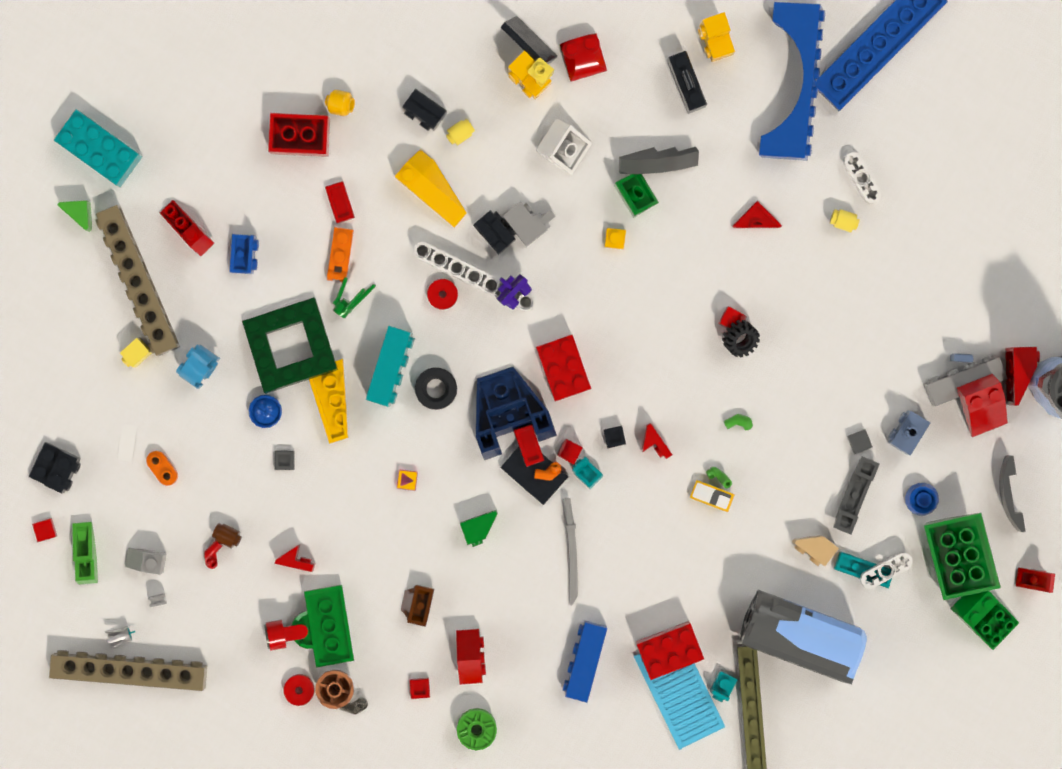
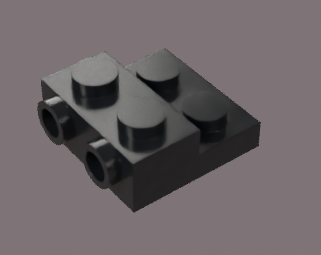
M44 442L29 477L61 494L65 493L72 486L73 481L71 478L73 474H77L80 469L81 463L79 461L81 458Z

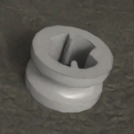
M165 594L148 597V600L151 601L149 606L154 607L167 604L164 600Z

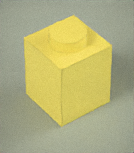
M136 338L120 354L123 356L121 360L126 366L136 368L152 352L141 338Z

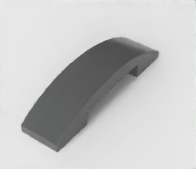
M1006 455L999 477L1001 502L1013 527L1019 532H1026L1023 513L1015 512L1009 476L1017 475L1014 456Z
M861 456L843 496L833 528L852 535L858 520L857 516L880 463Z

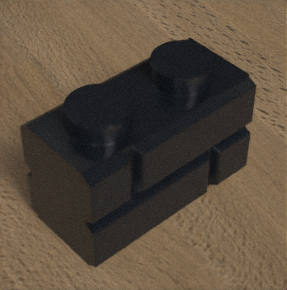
M416 88L402 106L403 110H405L403 114L411 120L414 118L418 119L421 122L419 125L427 131L430 129L435 131L447 114V110Z
M490 210L473 226L499 255L516 240L514 237L516 233L510 226L505 227L501 221L504 219L497 211L493 213Z

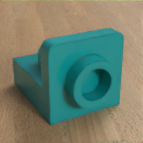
M720 670L710 689V692L713 694L712 697L720 702H723V700L729 701V696L738 679Z

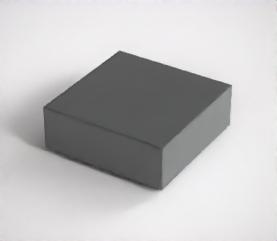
M866 429L847 436L854 454L873 447Z
M275 451V470H295V451Z

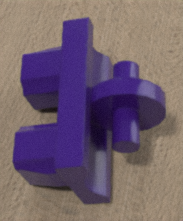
M521 274L515 279L511 275L506 280L501 277L499 280L503 284L498 288L501 294L496 299L502 305H506L514 310L519 304V301L514 297L518 291L522 295L527 296L532 291V288L527 283L528 280Z

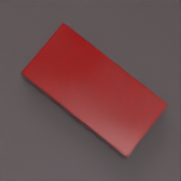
M344 181L326 186L325 189L336 223L354 219L355 216Z
M532 424L514 430L526 467L545 461Z

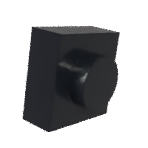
M622 425L603 430L607 448L626 444Z

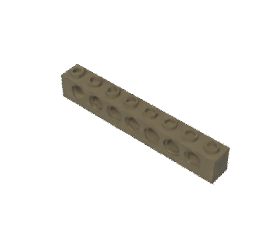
M115 205L96 213L98 218L95 220L99 230H103L105 235L103 241L106 247H110L112 251L110 257L113 264L118 265L120 270L118 276L121 282H125L127 290H125L126 295L130 301L133 300L135 305L133 311L136 317L141 319L143 325L140 327L144 336H148L150 343H148L152 354L155 353L156 356H161L179 348V342L121 206ZM116 223L118 225V231L112 234L110 232V226ZM124 241L126 244L123 251H119L117 248L118 243ZM127 259H132L133 266L130 269L125 267ZM139 276L141 283L135 287L132 284V280L134 277ZM142 294L148 296V302L144 305L140 302ZM151 311L156 314V319L153 322H149L147 319V315ZM158 329L163 331V337L160 340L155 338V332Z
M57 650V653L51 655L49 678L203 691L206 688L207 665H202L203 662L192 661L191 664H183V660H172L171 663L164 662L162 658H153V661L145 660V657L138 656L134 657V659H126L125 655H115L112 658L107 657V654L103 653L88 656L87 652L69 654L67 650ZM69 660L75 663L76 667L74 670L68 668L67 663ZM87 662L94 664V671L87 669ZM106 664H111L114 667L113 673L106 671ZM126 665L133 668L132 675L125 672ZM144 667L151 668L152 676L144 674ZM166 668L171 671L170 678H166L163 675V669ZM183 670L190 672V679L182 677Z

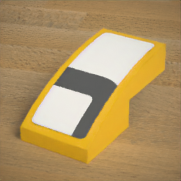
M696 480L690 498L729 512L735 494Z

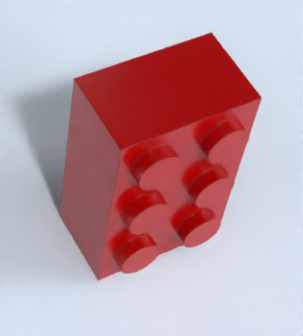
M270 113L268 152L278 155L328 157L329 116Z
M573 334L536 347L555 402L591 389Z
M689 621L635 641L650 680L704 660Z

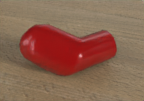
M214 541L204 552L205 564L210 569L217 567L216 553L223 546L217 541Z

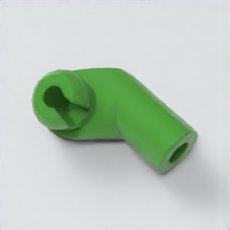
M736 414L723 421L727 429L735 425L743 427L744 430H750L753 427L751 418L742 414Z

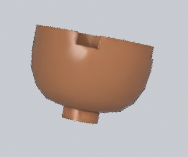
M330 670L318 679L315 693L323 706L329 709H339L350 702L354 694V684L347 673L341 670Z

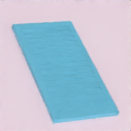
M634 655L679 750L725 728L695 663L650 680L641 655Z

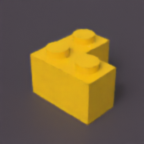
M725 12L703 19L699 26L698 34L700 39L705 41L706 47H704L706 57L710 58L711 62L734 55L735 50L729 35L731 29Z
M524 50L508 66V77L514 84L517 85L519 83L523 87L522 91L528 98L533 97L536 99L551 85L552 81L549 79L543 87L536 83V80L528 74V70L536 61Z

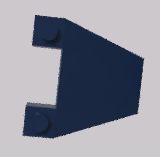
M514 367L477 379L476 439L484 461L502 455L497 437L514 432L516 429L532 424L539 442L557 436L549 411Z

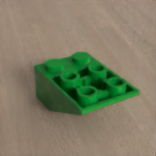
M990 591L962 596L950 608L992 650L1019 624Z

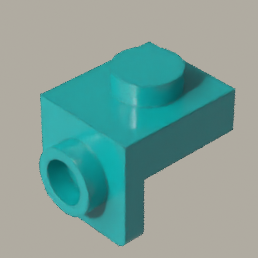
M587 457L580 458L573 465L572 471L574 475L589 489L603 477V474L589 462Z

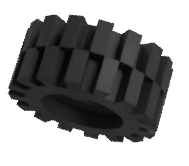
M737 320L736 324L731 323L732 327H727L726 330L728 332L723 333V345L735 357L739 356L741 358L743 354L748 356L749 351L753 353V348L758 347L756 342H760L758 338L760 334L757 329L745 320H742V322ZM746 334L744 340L736 344L738 338Z

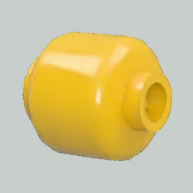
M333 90L330 95L326 96L325 105L331 114L347 116L354 110L355 99L352 98L350 92Z

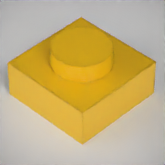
M607 228L605 247L624 250L626 230Z

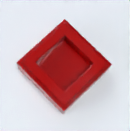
M52 518L32 524L37 542L57 537Z
M429 678L410 679L411 699L430 698Z

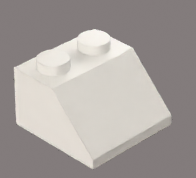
M556 118L536 151L572 175L592 142L571 125Z

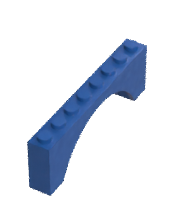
M774 2L772 21L776 26L789 34L800 52L803 64V84L797 104L787 119L771 132L761 136L759 156L762 158L808 161V156L812 154V144H809L810 137H813L814 125H811V122L816 114V106H813L814 98H817L818 87H815V81L819 79L820 68H817V61L821 60L822 50L819 48V41L823 40L821 22L825 21V10H823L821 4Z

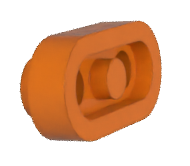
M161 451L149 453L146 459L147 465L159 482L166 486L174 484L178 479V472L166 455ZM154 457L159 459L158 464L153 463ZM166 472L170 474L169 480L164 478Z

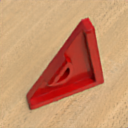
M756 201L732 227L781 228L782 225Z

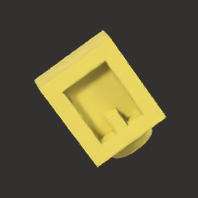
M538 58L528 70V74L536 80L540 87H543L554 74V69L544 60Z

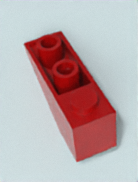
M174 200L160 212L188 246L200 256L214 244L211 238Z

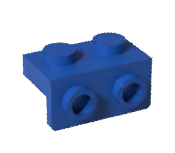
M232 234L230 273L254 274V270H257L258 260L255 259V251L259 249V240H256L255 235Z

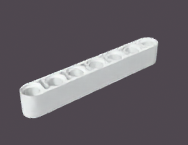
M419 242L415 245L414 254L418 259L496 298L501 294L498 288L503 283L498 278L426 242ZM426 246L428 253L425 256L418 255L419 247ZM439 254L445 256V262L442 265L435 263V257ZM460 263L462 271L454 273L452 271L453 264ZM474 271L478 272L480 275L479 280L471 282L469 274ZM489 280H494L497 283L495 290L490 291L486 288V283ZM518 291L514 296L519 301L516 308L522 311L531 310L534 306L533 297L530 294L524 296ZM524 297H528L531 300V305L528 308L520 305V300Z

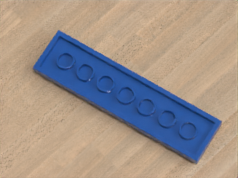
M895 0L815 81V87H818V92L840 111L948 1Z

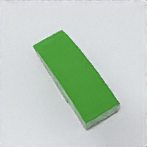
M92 522L72 523L75 581L79 585L98 583Z

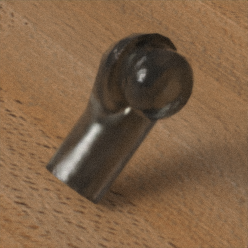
M361 697L355 702L341 707L339 710L356 715L367 708L368 702L365 698Z

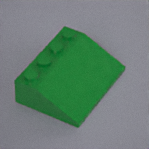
M982 513L927 522L924 525L943 600L1001 588Z

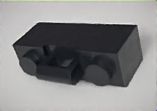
M687 51L668 57L669 68L687 113L690 114L705 108L707 102Z

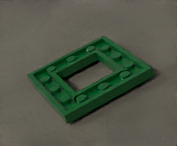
M315 297L242 321L265 394L338 370ZM303 323L313 357L277 368L267 334Z

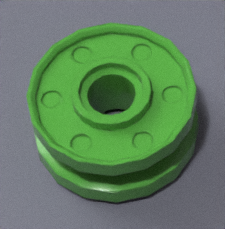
M480 708L469 709L459 718L457 736L461 744L466 748L475 751L483 750L495 740L497 733L496 721L488 711ZM480 725L482 731L479 734H475L471 730L472 726Z

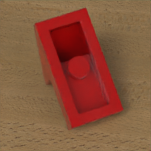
M651 423L647 424L642 452L655 444L657 447L654 450L659 457L664 456L665 459H668L673 454Z
M299 544L277 558L274 564L313 572L316 563L311 562L312 559L306 557L297 559L300 548Z
M1018 567L1016 587L1053 593L1055 573Z

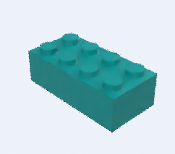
M77 109L54 139L56 143L120 188L143 157Z
M388 326L365 400L387 407L395 404L398 395L395 392L396 386H400L403 379L401 370L402 367L407 366L409 356H406L408 348L412 349L415 338L412 337L413 333Z

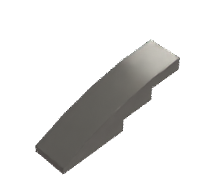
M655 147L619 157L620 174H651L698 166L699 150L696 147L678 151L676 147L657 152Z

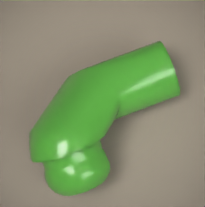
M710 467L711 469L706 471L709 479L716 477L724 488L731 487L732 481L717 467Z

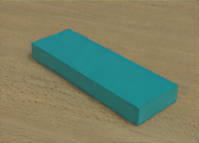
M840 551L834 570L860 578L864 571L877 564ZM883 566L881 568L882 575H890L891 569ZM875 570L876 575L873 577L867 575L865 581L873 583L872 579L878 577L881 580L882 578L877 574V570ZM892 578L880 584V586L889 589Z

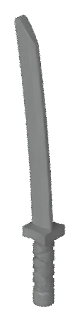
M564 498L563 504L567 524L565 528L568 534L570 561V605H573L578 596L576 524L573 521L571 499Z

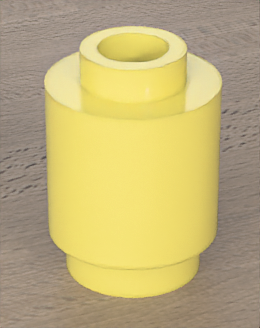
M468 119L460 120L447 129L448 134L446 137L452 145L455 143L458 146L470 138L475 129Z
M834 209L830 224H833L835 228L851 233L852 230L857 229L860 219H857V214L842 209Z

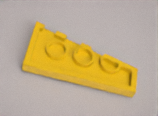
M343 359L336 361L337 371L309 379L329 444L348 438Z

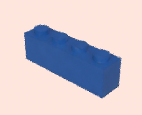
M586 620L583 625L580 624L577 633L580 636L579 643L574 644L572 654H575L574 662L570 661L567 670L570 673L569 680L564 681L562 691H565V697L588 703L607 626Z

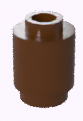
M218 523L212 534L215 541L231 549L234 546L237 547L242 539L239 530L226 524Z

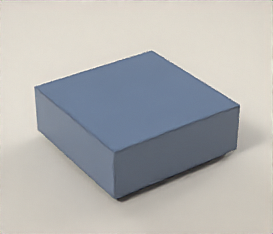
M955 353L950 355V361L971 363L974 356Z

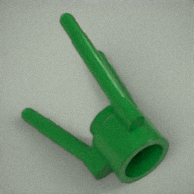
M345 277L333 302L335 305L333 311L340 317L346 318L376 285L373 284L366 291L362 288L351 301L345 298L340 300L348 280Z

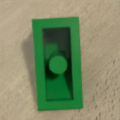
M497 510L460 522L467 545L472 544V547L483 544V540L486 539L498 514Z

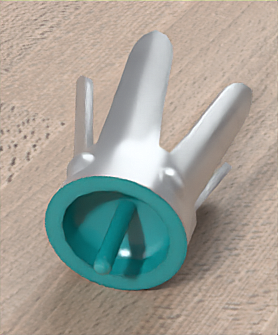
M128 626L119 630L105 631L109 636H113L107 639V642L113 646L111 650L124 642L132 641L131 634L135 633V631L130 632Z

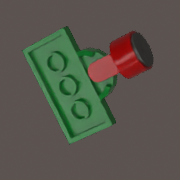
M342 585L304 591L307 610L299 613L294 618L291 626L283 627L282 620L270 621L264 624L267 647L270 651L286 648L287 641L294 640L300 647L313 649L316 668L354 661Z

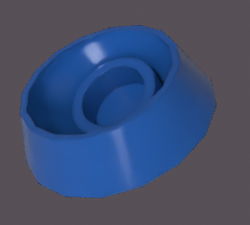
M270 395L256 397L250 403L248 409L251 421L261 428H270L276 425L282 415V407L279 401Z
M917 483L908 489L905 503L913 514L926 516L937 508L939 495L932 485Z

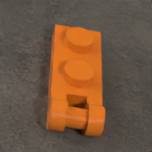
M334 227L327 272L328 281L335 279L343 282L344 278L348 276L354 230ZM335 266L342 267L341 273L335 272Z

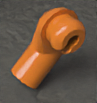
M553 462L546 470L535 469L534 479L553 480L560 474L561 465L558 462Z

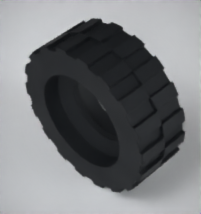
M436 367L422 372L415 384V394L418 401L423 406L434 410L449 406L457 394V384L453 375L445 369ZM433 379L441 380L446 387L444 395L439 398H433L427 393V384Z

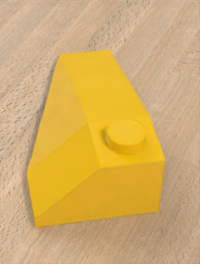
M421 149L395 175V178L454 228L467 214L436 162Z

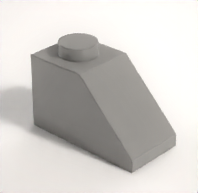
M128 548L125 567L140 572L160 575L164 573L167 554Z

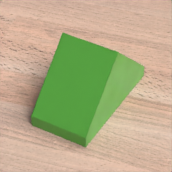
M70 201L57 204L84 230L88 232L92 230L91 202Z

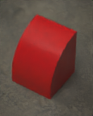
M727 306L718 324L725 328H731V323L736 324L737 320L742 322V320H746L747 316Z
M565 438L557 456L574 465L583 447Z

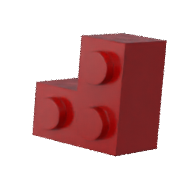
M479 629L456 630L457 665L460 685L483 683L482 675H486V665L483 664L485 663L484 652H481V648H484V636L480 637Z

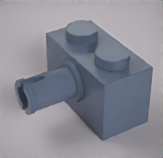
M907 411L906 413L903 412L898 420L900 424L897 429L893 428L890 432L888 443L906 455L911 456L929 427L930 422L912 411Z

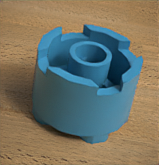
M197 344L195 348L192 347L186 355L187 361L180 364L176 373L195 388L200 389L203 386L201 381L211 376L218 365L217 361L220 360V357L204 346Z

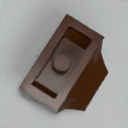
M415 585L414 588L405 590L401 611L407 617V623L426 627L434 588Z

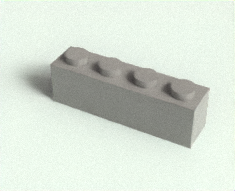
M991 355L983 358V362L976 365L975 362L965 365V369L959 372L957 369L946 372L947 376L943 378L936 376L928 379L929 383L924 384L932 406H938L959 398L957 387L992 373L1000 382L1008 379L1000 357L994 358Z

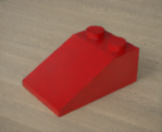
M1037 347L1005 348L1006 375L1008 378L1006 379V405L1019 406L1037 368V362H1040V352L1037 351Z
M993 373L957 387L971 437L1008 423L1005 395L1001 382Z

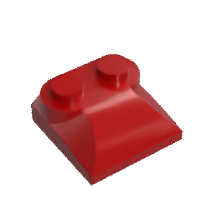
M597 33L581 36L560 44L570 82L607 71Z

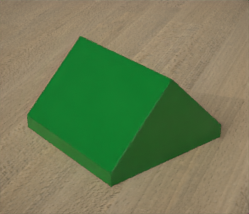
M631 174L614 184L633 218L659 203L642 174Z

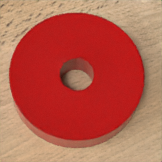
M438 279L429 286L427 297L433 307L446 310L456 303L458 290L451 281ZM445 291L446 297L441 298L439 293Z
M303 674L293 675L284 685L286 700L296 706L307 704L315 693L313 681ZM296 687H301L303 692L297 693Z

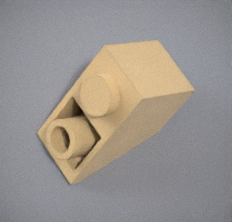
M822 535L795 538L792 541L796 544L794 548L801 554L805 552L811 556L809 560L817 566L820 564L826 566L839 549Z

